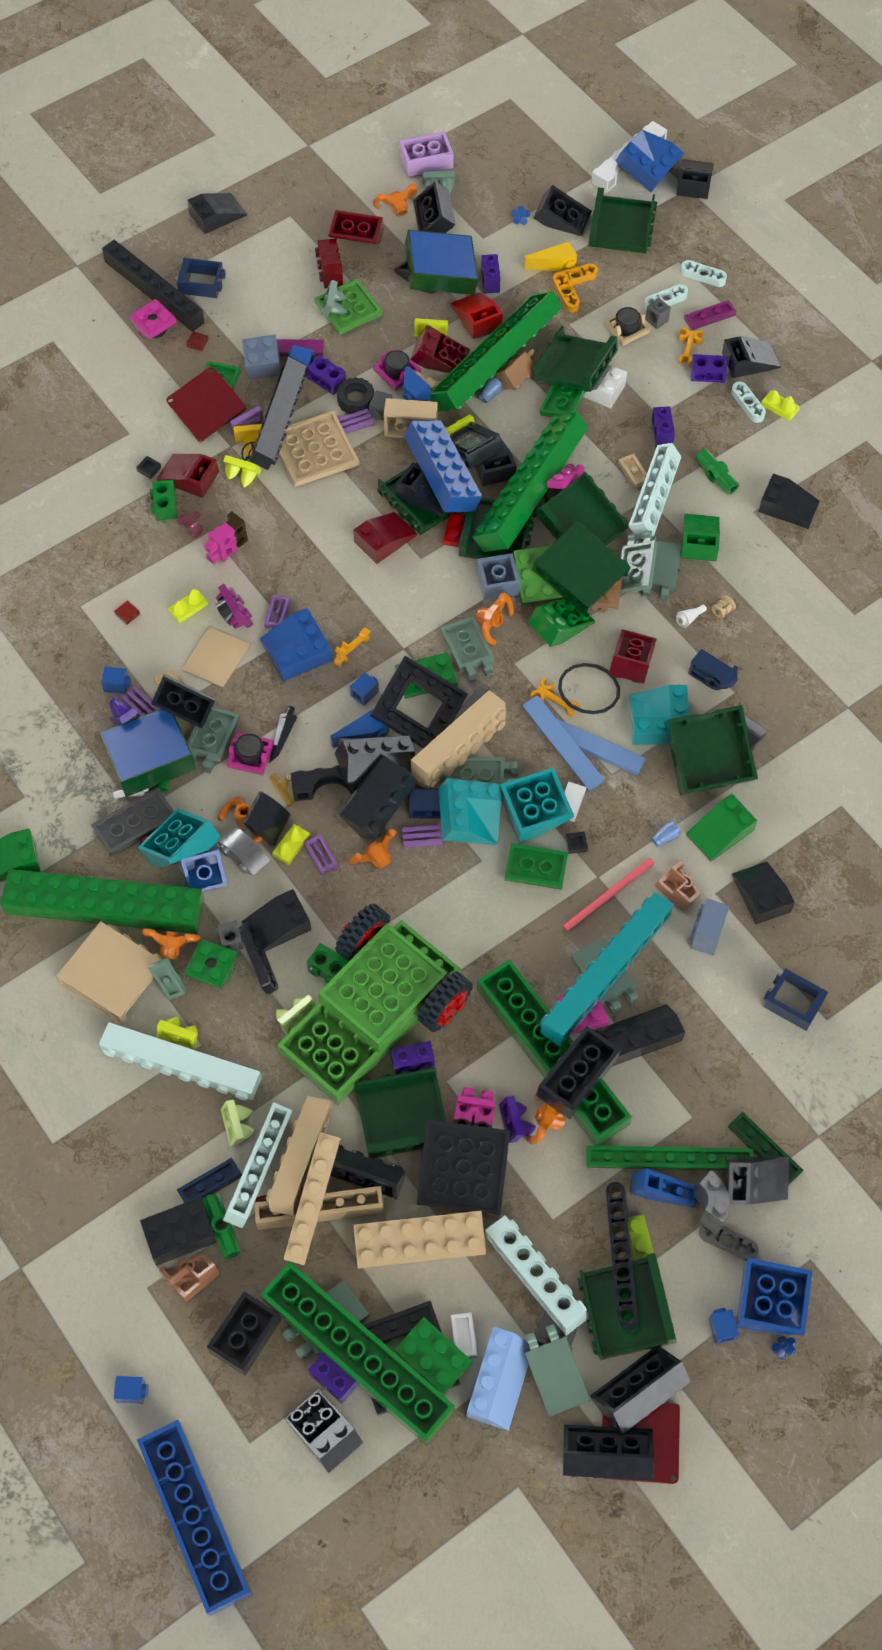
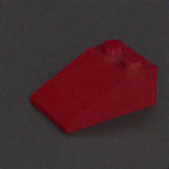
M395 512L366 520L353 529L354 542L376 564L417 536V533Z
M622 629L609 674L616 678H624L634 683L644 684L657 638Z

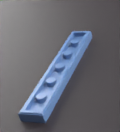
M538 695L522 705L523 709L582 784L587 787L586 789L589 792L605 782L601 774Z
M557 719L583 752L638 776L646 758ZM537 726L536 731L542 733V731Z

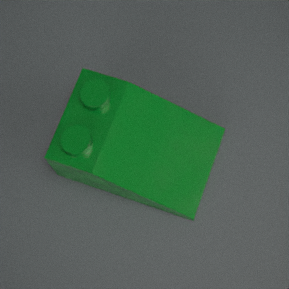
M730 794L701 818L686 833V836L711 862L755 830L757 819L733 794Z
M30 828L12 832L0 838V882L6 881L9 869L41 872L35 841Z

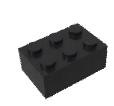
M201 1197L140 1220L156 1266L217 1243Z
M243 1291L207 1345V1349L210 1354L246 1376L280 1324L281 1316L272 1308Z

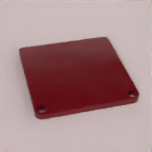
M213 366L208 367L166 399L168 405L198 442L204 441L246 410V405Z
M664 1403L632 1427L653 1429L655 1454L653 1480L603 1479L676 1484L678 1482L679 1404ZM602 1414V1426L613 1427ZM671 1475L676 1476L675 1482L670 1480Z

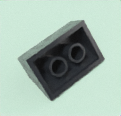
M434 181L413 200L419 231L447 233L456 225L449 190L438 182Z
M164 674L151 704L199 728H203L216 699Z

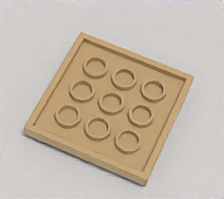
M334 410L291 424L287 430H284L287 434L284 440L280 442L283 445L279 455L295 487L359 465V459Z

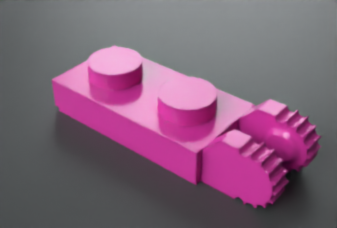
M573 464L566 465L565 469L547 481V487L556 489L566 488L585 471L584 465H577L576 467Z

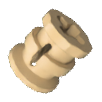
M724 595L722 600H719L711 608L717 618L723 619L725 615L736 609V605L731 597Z

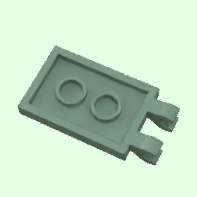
M652 531L644 532V542L640 543V539H636V534L628 535V544L622 547L621 559L626 560L631 568L628 575L622 577L620 594L652 588L658 546L656 536H652Z
M656 541L658 546L652 588L662 589L660 600L667 601L669 591L675 590L682 544ZM651 589L643 590L642 597L650 598Z
M474 616L440 627V632L459 671H466L469 682L477 680L475 676L477 673L474 667L480 665L483 666L487 677L494 675L492 671L494 667L491 663L494 661V655L484 639Z
M213 707L204 727H194L187 744L192 752L195 763L197 756L206 758L202 765L205 767L203 772L211 774L214 762H221L240 720V714Z
M467 757L466 762L455 768L452 775L447 778L502 784L517 779H504L505 772L518 775V762H505V757Z
M604 937L571 954V959L580 973L584 974L587 971L589 963L592 960L596 961L603 947L607 948L609 942ZM627 970L620 975L600 999L602 1005L607 1003L613 1014L620 1011L621 1004L616 998L624 994L630 1005L638 1002V995L633 990L636 984Z
M344 1280L327 1292L333 1300L360 1323L369 1317V1313ZM293 1327L288 1328L282 1333L288 1343L300 1335ZM306 1339L307 1343L295 1350L300 1360L306 1358L313 1351L317 1356L321 1354Z
M554 1324L545 1327L551 1342L540 1347L534 1332L525 1335L530 1347V1351L525 1352L549 1417L590 1401L566 1336L559 1339Z

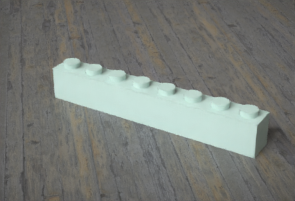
M109 1022L99 1042L101 1050L109 1057H114L115 1055L128 1063H133L134 1061L140 1063L146 1069L155 1068L164 1075L170 1076L173 1074L183 1081L189 1082L191 1080L197 1082L199 1086L204 1088L210 1086L216 1088L222 1094L231 1093L244 1101L247 1099L253 1101L262 1079L260 1071Z

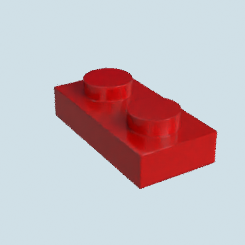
M450 512L443 545L459 547L466 515Z

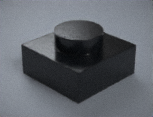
M146 456L136 469L137 472L152 479L161 469V463Z
M585 831L567 833L565 835L568 854L588 851Z

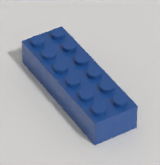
M411 421L404 437L443 511H475L482 495L442 421Z

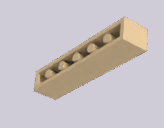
M307 1096L305 1103L301 1104L299 1110L300 1117L298 1120H295L293 1135L287 1140V1151L285 1154H282L280 1169L274 1174V1185L267 1192L266 1201L269 1202L270 1211L295 1216L319 1133L326 1132L333 1113L331 1100Z
M319 1133L284 1260L301 1265L306 1263L341 1138Z
M381 1186L325 1193L317 1223L384 1214ZM267 1201L254 1203L255 1221L258 1230L293 1226L296 1213L295 1216L270 1211L269 1202Z

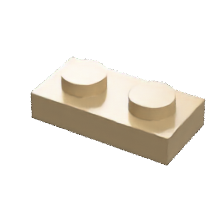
M631 454L619 459L618 465L634 489L643 486L647 473L636 456Z

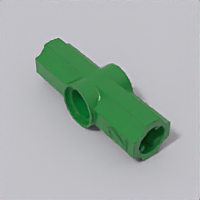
M707 449L699 451L695 456V461L705 470L708 480L712 483L716 482L727 494H733L740 484L729 473L727 465L723 461L718 462Z
M220 1194L206 1196L202 1202L224 1260L234 1258L242 1252L231 1223L223 1220L226 1210ZM221 1222L227 1224L223 1230L216 1229L217 1225Z

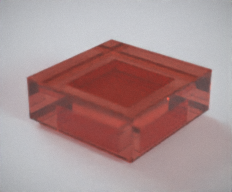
M193 331L186 343L187 348L203 351L209 340L208 335Z
M128 600L114 610L115 615L126 625L140 615V611Z

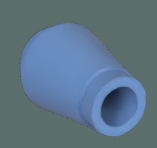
M495 377L488 379L479 395V399L487 403L501 391L502 383Z
M673 821L667 822L651 839L659 847L677 839L681 831Z

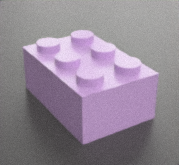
M445 131L399 140L400 158L407 177L421 175L423 172L453 168L454 153Z

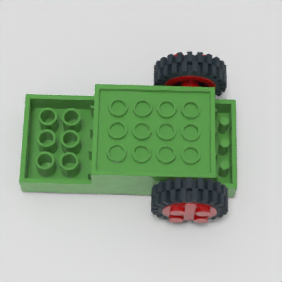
M375 903L361 909L352 918L353 921L351 923L348 922L341 931L343 934L339 936L335 950L348 963L318 993L319 1003L277 1045L279 1054L337 1105L355 1088V1083L364 1079L418 1021L431 1032L439 1031L442 1026H447L452 1021L453 1016L464 1009L467 1004V997L470 996V991L473 989L472 982L461 974L459 966L403 920H400L394 927H391L388 924L391 917Z

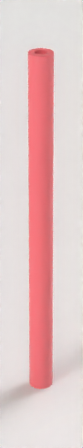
M649 858L565 923L562 926L563 929L568 932L650 868L654 864L653 860Z

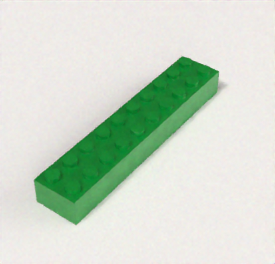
M553 290L529 296L430 391L431 401L438 402V411L447 412L449 410L456 411L461 409L466 400L471 399L477 390L484 387L485 382L493 378L498 369L503 368L509 359L516 356V352L527 345L529 339L535 337L540 329L547 326V322L558 315V311L562 306Z
M579 412L566 413L560 416L556 415L549 420V424L541 432L539 439L534 442L524 461L517 467L518 470L509 479V483L501 491L499 498L493 503L490 511L484 516L482 523L476 528L472 538L483 552L509 549L548 490L547 481L560 472L589 427Z
M9 869L0 905L4 913L10 915L99 924L101 921L106 925L109 923L115 926L198 934L204 896L202 889Z
M509 959L477 980V991L545 1078L574 1041L569 1036L559 1046L540 1033L542 1018L545 1014H550L551 1012ZM601 1079L573 1115L588 1137L597 1146H600L629 1126L632 1119L630 1113L603 1079Z
M290 1261L260 1294L262 1300L270 1308L278 1312L288 1324L321 1353H324L358 1386L426 1446L456 1411L455 1405Z

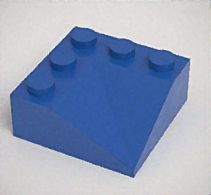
M642 130L627 144L615 161L648 191L652 192L677 164L684 152L673 142Z
M308 608L291 614L260 638V642L283 682L332 661L331 647Z
M747 1258L743 1270L736 1321L737 1328L756 1332L804 1336L812 1270Z

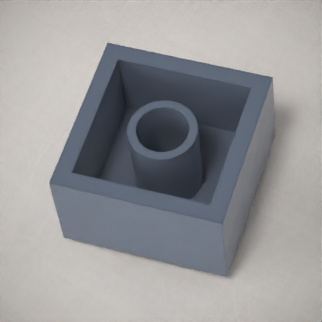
M276 334L242 339L248 379L280 374L281 363Z
M513 553L477 559V574L484 601L498 599L501 593H507L509 596L519 595L520 580Z
M708 898L705 905H700L690 936V941H693L691 949L714 956L730 905Z

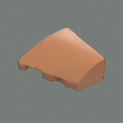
M679 861L655 886L684 912L699 897L700 892L693 884L692 877L686 875L683 870L684 862Z
M204 1253L194 1256L190 1260L179 1261V1266L167 1270L164 1266L159 1269L160 1274L185 1302H188L220 1275L216 1265Z

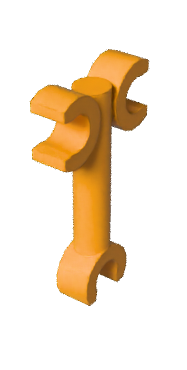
M681 327L679 340L686 341L684 354L679 357V365L682 364V361H687L688 367L691 366L692 357L690 353L693 342L702 344L704 331H689L687 328Z
M365 627L351 643L347 644L343 641L341 648L337 646L334 664L341 668L342 662L346 663L348 661L347 655L362 642H367L370 639L368 634L371 631Z
M543 678L538 689L532 691L530 699L538 695L544 702V697L566 709L567 715L573 717L574 711L571 710L562 698L551 692L554 689V682L546 686L547 678ZM570 702L571 704L580 707V705L577 702Z

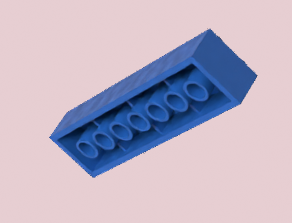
M176 1420L137 1439L207 1615L212 1616L251 1596V1590L180 1421Z

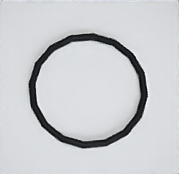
M581 663L573 665L564 670L559 678L558 691L562 700L570 708L581 713L593 715L605 713L613 708L620 698V686L616 677L610 675L609 670L597 664ZM575 668H597L607 673L613 679L617 688L616 698L611 705L601 710L581 709L571 704L564 696L562 691L563 678Z

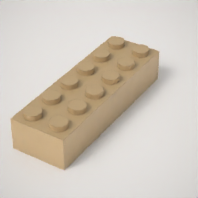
M489 690L411 759V773L418 781L416 784L425 790L436 789L444 778L451 776L455 768L466 762L467 757L475 754L484 742H488L496 731L503 729L506 724V703Z
M482 1211L353 1225L357 1268L486 1254Z

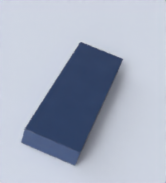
M231 1157L178 1188L177 1192L184 1203L199 1197L203 1200L206 1196L214 1194L238 1180L242 1174Z

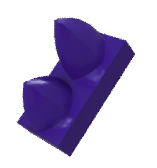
M116 697L110 700L113 716L109 719L113 724H124L138 714L134 707H127Z
M507 1096L499 1104L505 1130H510L509 1143L517 1142L521 1137L528 1136L536 1129V1126L532 1123L520 1119L526 1112L527 1107L515 1101L514 1096Z

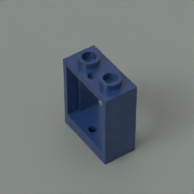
M183 258L177 280L178 290L184 295L218 298L219 292L222 291V279H225L226 270L223 269L222 262ZM195 273L216 276L214 285L189 282L190 275Z
M785 968L782 974L778 973L775 977L773 990L769 988L763 998L766 1000L764 1008L807 1031L823 1004L828 991ZM784 981L816 997L805 1016L774 999Z

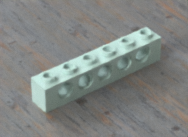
M673 443L657 445L629 523V527L636 534L637 539H644V532L652 531V536L655 534L681 460V455Z
M273 1102L223 1218L224 1221L243 1228L292 1113L291 1109Z
M506 1215L485 1230L486 1239L567 1336L586 1321V1307L580 1300L576 1301L572 1296L573 1292L567 1284L563 1285L560 1282V1277L553 1267L549 1268L545 1264L544 1256L531 1247L533 1244L526 1235H521L516 1222L513 1219L509 1220ZM509 1238L516 1240L513 1244L505 1242ZM522 1254L529 1256L527 1260H520L518 1257ZM538 1270L542 1272V1275L536 1277L531 1273ZM547 1287H554L556 1291L548 1293L545 1289ZM562 1303H566L570 1307L566 1310H562L558 1306Z

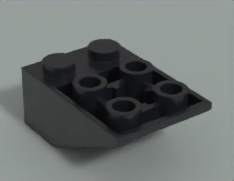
M682 159L676 195L708 199L714 163Z
M742 336L724 339L722 355L727 356V366L732 378L781 368L770 341Z
M502 439L504 450L475 466L482 486L507 481L516 472V463L513 455ZM480 442L468 444L467 447L470 449Z
M413 462L396 482V496L405 503L442 517L446 512L443 511L420 465Z
M726 1156L725 1187L729 1194L730 1204L751 1205L788 1200L789 1157Z
M319 1389L284 1418L328 1473L363 1444L356 1430Z

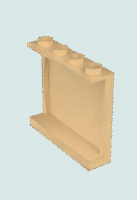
M100 921L56 977L60 985L123 1025L128 1019L126 1013L154 979L148 967L150 964L163 958L156 953L153 955L148 952L149 950L143 944L139 943L137 945L127 934L123 933L122 935L118 933L113 925L109 923L106 925Z

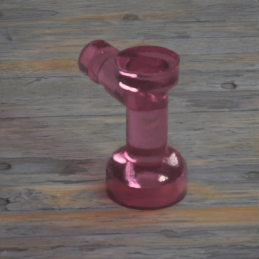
M196 510L188 517L183 514L178 517L177 523L188 528L190 535L194 538L198 537L203 531V527L199 523H192L201 516L199 511Z

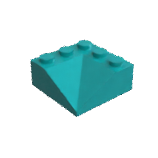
M666 685L629 696L632 744H669L664 722L669 719L690 715L687 685Z
M554 768L500 784L501 800L519 843L539 837L574 817V813Z
M446 778L438 788L443 840L497 845L501 811L500 784Z
M177 808L138 849L149 864L162 868L209 850L221 836L209 820Z

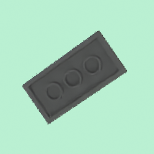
M157 787L94 822L91 826L109 855L113 856L145 836L152 834L174 811Z

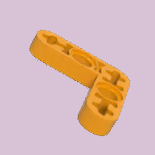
M585 264L557 272L553 275V286L568 312L578 311L580 305L579 297L573 285L596 279L598 267L595 264ZM577 274L579 277L573 278L571 275ZM568 290L570 293L564 294L562 291Z

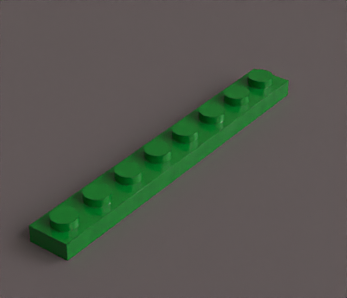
M587 1145L586 1168L725 1171L726 1156L754 1157V1150L752 1148Z

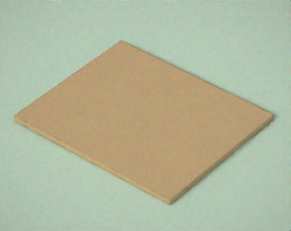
M209 626L182 667V670L224 688L251 644Z

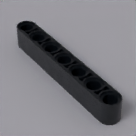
M614 1181L606 1187L616 1311L621 1327L631 1331L639 1324L628 1199L622 1183ZM615 1192H621V1195L618 1197L612 1196ZM616 1212H623L620 1217L614 1216ZM618 1232H625L624 1236L616 1237ZM620 1252L627 1253L623 1258L617 1257ZM624 1272L629 1273L627 1278H619L620 1274ZM625 1293L631 1294L630 1298L626 1300L621 1299V1296ZM627 1314L633 1315V1318L629 1321L623 1320V1317Z

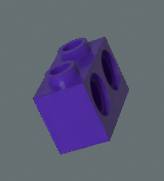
M498 254L481 255L484 294L500 293L501 278Z
M693 354L691 381L725 383L727 356Z
M319 355L307 367V377L310 381L334 395L339 385L346 380V371Z
M653 407L651 422L655 447L657 445L673 443L675 431L671 407Z
M431 1041L390 1049L395 1075H399L403 1071H419L423 1067L435 1068Z
M324 1353L308 1369L309 1375L341 1404L356 1389V1382Z

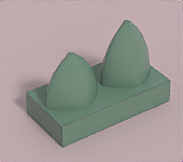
M455 170L423 172V184L427 188L436 181L446 187L450 194L455 183Z
M331 280L325 293L321 315L328 317L329 313H347L345 308L336 302L345 300L346 296L337 288L338 282Z
M164 958L150 964L148 969L169 1000L186 993L187 988L183 983V975L176 973L171 960Z

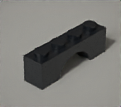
M339 765L332 768H316L309 771L298 770L290 773L294 802L312 800L316 791L327 784H339L345 787L350 795L361 784H346Z

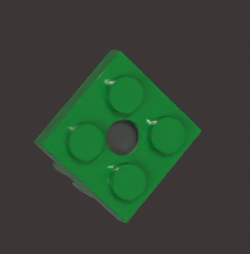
M200 939L185 971V976L223 989L225 982L230 980V973L234 971V963L238 953L237 951Z

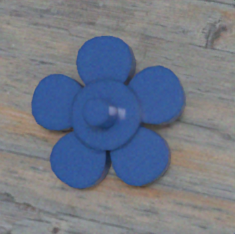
M519 206L518 211H512V216L515 217L513 222L516 225L520 223V220L522 225L527 224L526 218L530 216V212L528 210L524 211L523 206Z
M781 1336L777 1340L778 1343L772 1345V1351L776 1353L779 1359H784L786 1353L791 1356L796 1351L793 1347L796 1344L793 1337L787 1339L785 1336Z

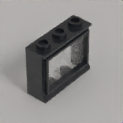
M474 422L450 435L463 462L469 469L504 450L500 434Z

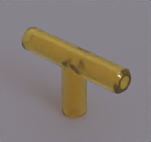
M272 774L270 780L287 806L293 805L294 801L286 790L291 778L284 776L281 782L276 774Z

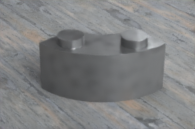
M233 826L217 840L221 853L232 858L238 864L239 870L244 874L254 875L270 862L261 848L237 827Z
M711 1170L700 1182L694 1197L703 1209L700 1224L717 1236L728 1215L730 1199L724 1183Z

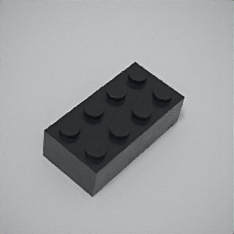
M586 1026L540 1083L536 1096L570 1120L616 1062L621 1049Z

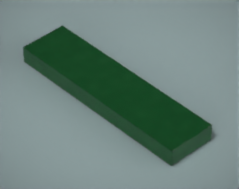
M744 1112L740 1113L728 1125V1128L744 1144L752 1148L758 1157H789L788 1186L804 1171Z

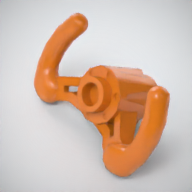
M410 184L402 192L395 191L390 195L380 193L374 198L373 206L379 209L381 206L379 202L382 201L392 208L393 213L397 217L403 216L408 212L406 201L408 198L411 199L416 195L418 187L416 184Z
M501 593L490 608L483 607L476 614L477 622L482 624L481 629L484 639L493 646L496 645L497 641L490 636L489 630L491 627L496 628L502 624L503 615L501 610L505 603L508 615H514V605L507 593Z
M235 797L223 805L217 818L219 821H223L228 810L236 806V812L234 813L236 823L239 827L246 829L247 827L243 824V821L251 807L245 804L242 798ZM260 835L251 838L256 844L264 840Z
M390 829L388 833L381 837V841L378 844L375 841L366 847L368 850L366 854L356 853L349 859L348 863L355 865L358 862H372L375 868L378 867L379 870L392 862L390 859L391 855L387 851L388 843L397 834L396 829Z
M145 928L142 930L144 936H150L160 945L159 953L162 958L177 960L180 947L190 941L200 942L201 939L200 935L185 934L178 937L176 932L166 931V935H161L154 929Z
M535 1094V1099H536V1100H541V1099H540L539 1097H537L536 1094ZM544 1102V1105L537 1108L534 1116L537 1124L540 1126L535 1136L528 1135L526 1141L529 1144H537L544 1138L548 1128L555 1131L561 1130L565 1124L566 1117Z

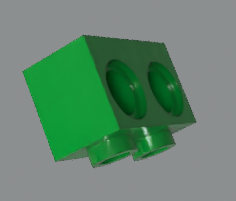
M174 481L152 482L153 489H150V498L154 500V503H151V512L155 514L156 521L178 519Z
M319 943L307 960V968L313 976H320L328 983L335 976L333 972L341 970L348 961L340 954ZM319 960H324V961H326V962H325L324 964H322V965H319V964L316 963V962L319 961Z

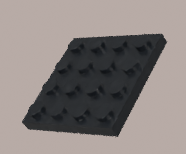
M427 1120L417 1205L470 1212L482 1211V1213L501 1215L510 1130Z

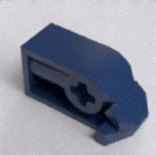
M703 649L691 661L688 674L713 690L728 689L738 681V667L736 665L731 668Z

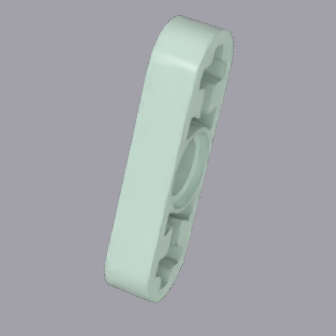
M686 260L681 264L680 272L685 277L716 287H722L726 283L727 274L722 270L691 260ZM700 272H706L707 275H701Z
M678 284L646 297L644 309L647 310L649 303L651 304L658 298L669 306L686 300L688 296L687 286ZM667 296L670 300H663L662 297Z
M735 382L731 391L734 399L751 421L755 423L762 422L766 413L765 408L744 382ZM751 400L753 403L746 404L744 401Z

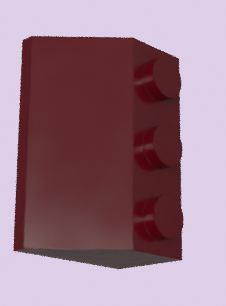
M335 210L328 237L379 244L384 231L383 217Z

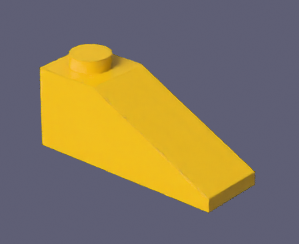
M570 242L524 256L525 270L564 271L576 267L577 254Z

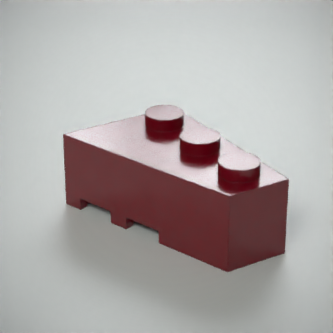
M337 238L317 240L318 247L315 248L316 258L319 257L317 267L318 270H321L319 272L320 282H323L324 289L329 286L331 280L338 282L337 287L342 286L343 269Z

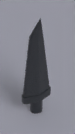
M288 706L286 713L279 716L270 762L280 755L289 733L297 720V716L293 715L295 710L293 706Z

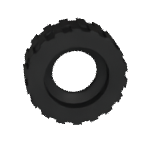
M354 377L344 380L337 389V401L341 410L347 414H353L367 408L369 410V405L374 396L373 385L363 378ZM358 391L364 394V399L351 401L347 396L351 392Z

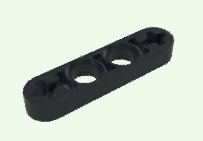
M246 922L239 927V933L259 983L264 992L269 995L278 990L279 986L255 927L252 923Z

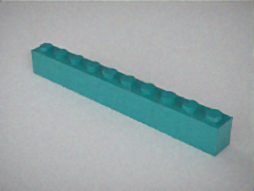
M655 892L650 898L646 897L641 905V909L634 911L631 920L622 925L620 933L611 938L609 946L601 949L596 961L592 960L589 963L587 971L577 977L575 985L569 987L564 993V998L561 1001H556L552 1012L544 1015L540 1022L542 1025L540 1033L561 1046L670 918L674 904Z

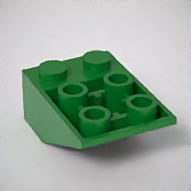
M684 513L681 558L716 562L720 542V517Z
M564 599L537 606L528 623L552 647L563 644L594 624L595 620L589 613L585 616L568 600Z

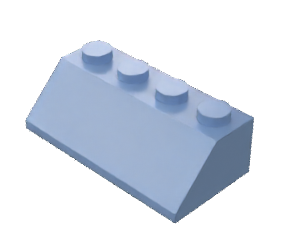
M493 1326L466 1417L509 1431L529 1365L525 1352L530 1351L527 1340L515 1333Z

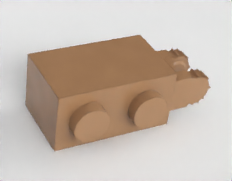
M533 348L517 353L516 356L506 362L503 368L496 372V376L505 390L518 389L522 385L521 382L532 375L533 366L539 360L538 357L530 359V356L535 352Z

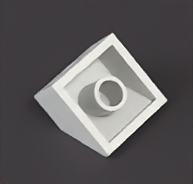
M614 366L607 367L591 392L585 391L583 397L611 409L626 385L627 371Z

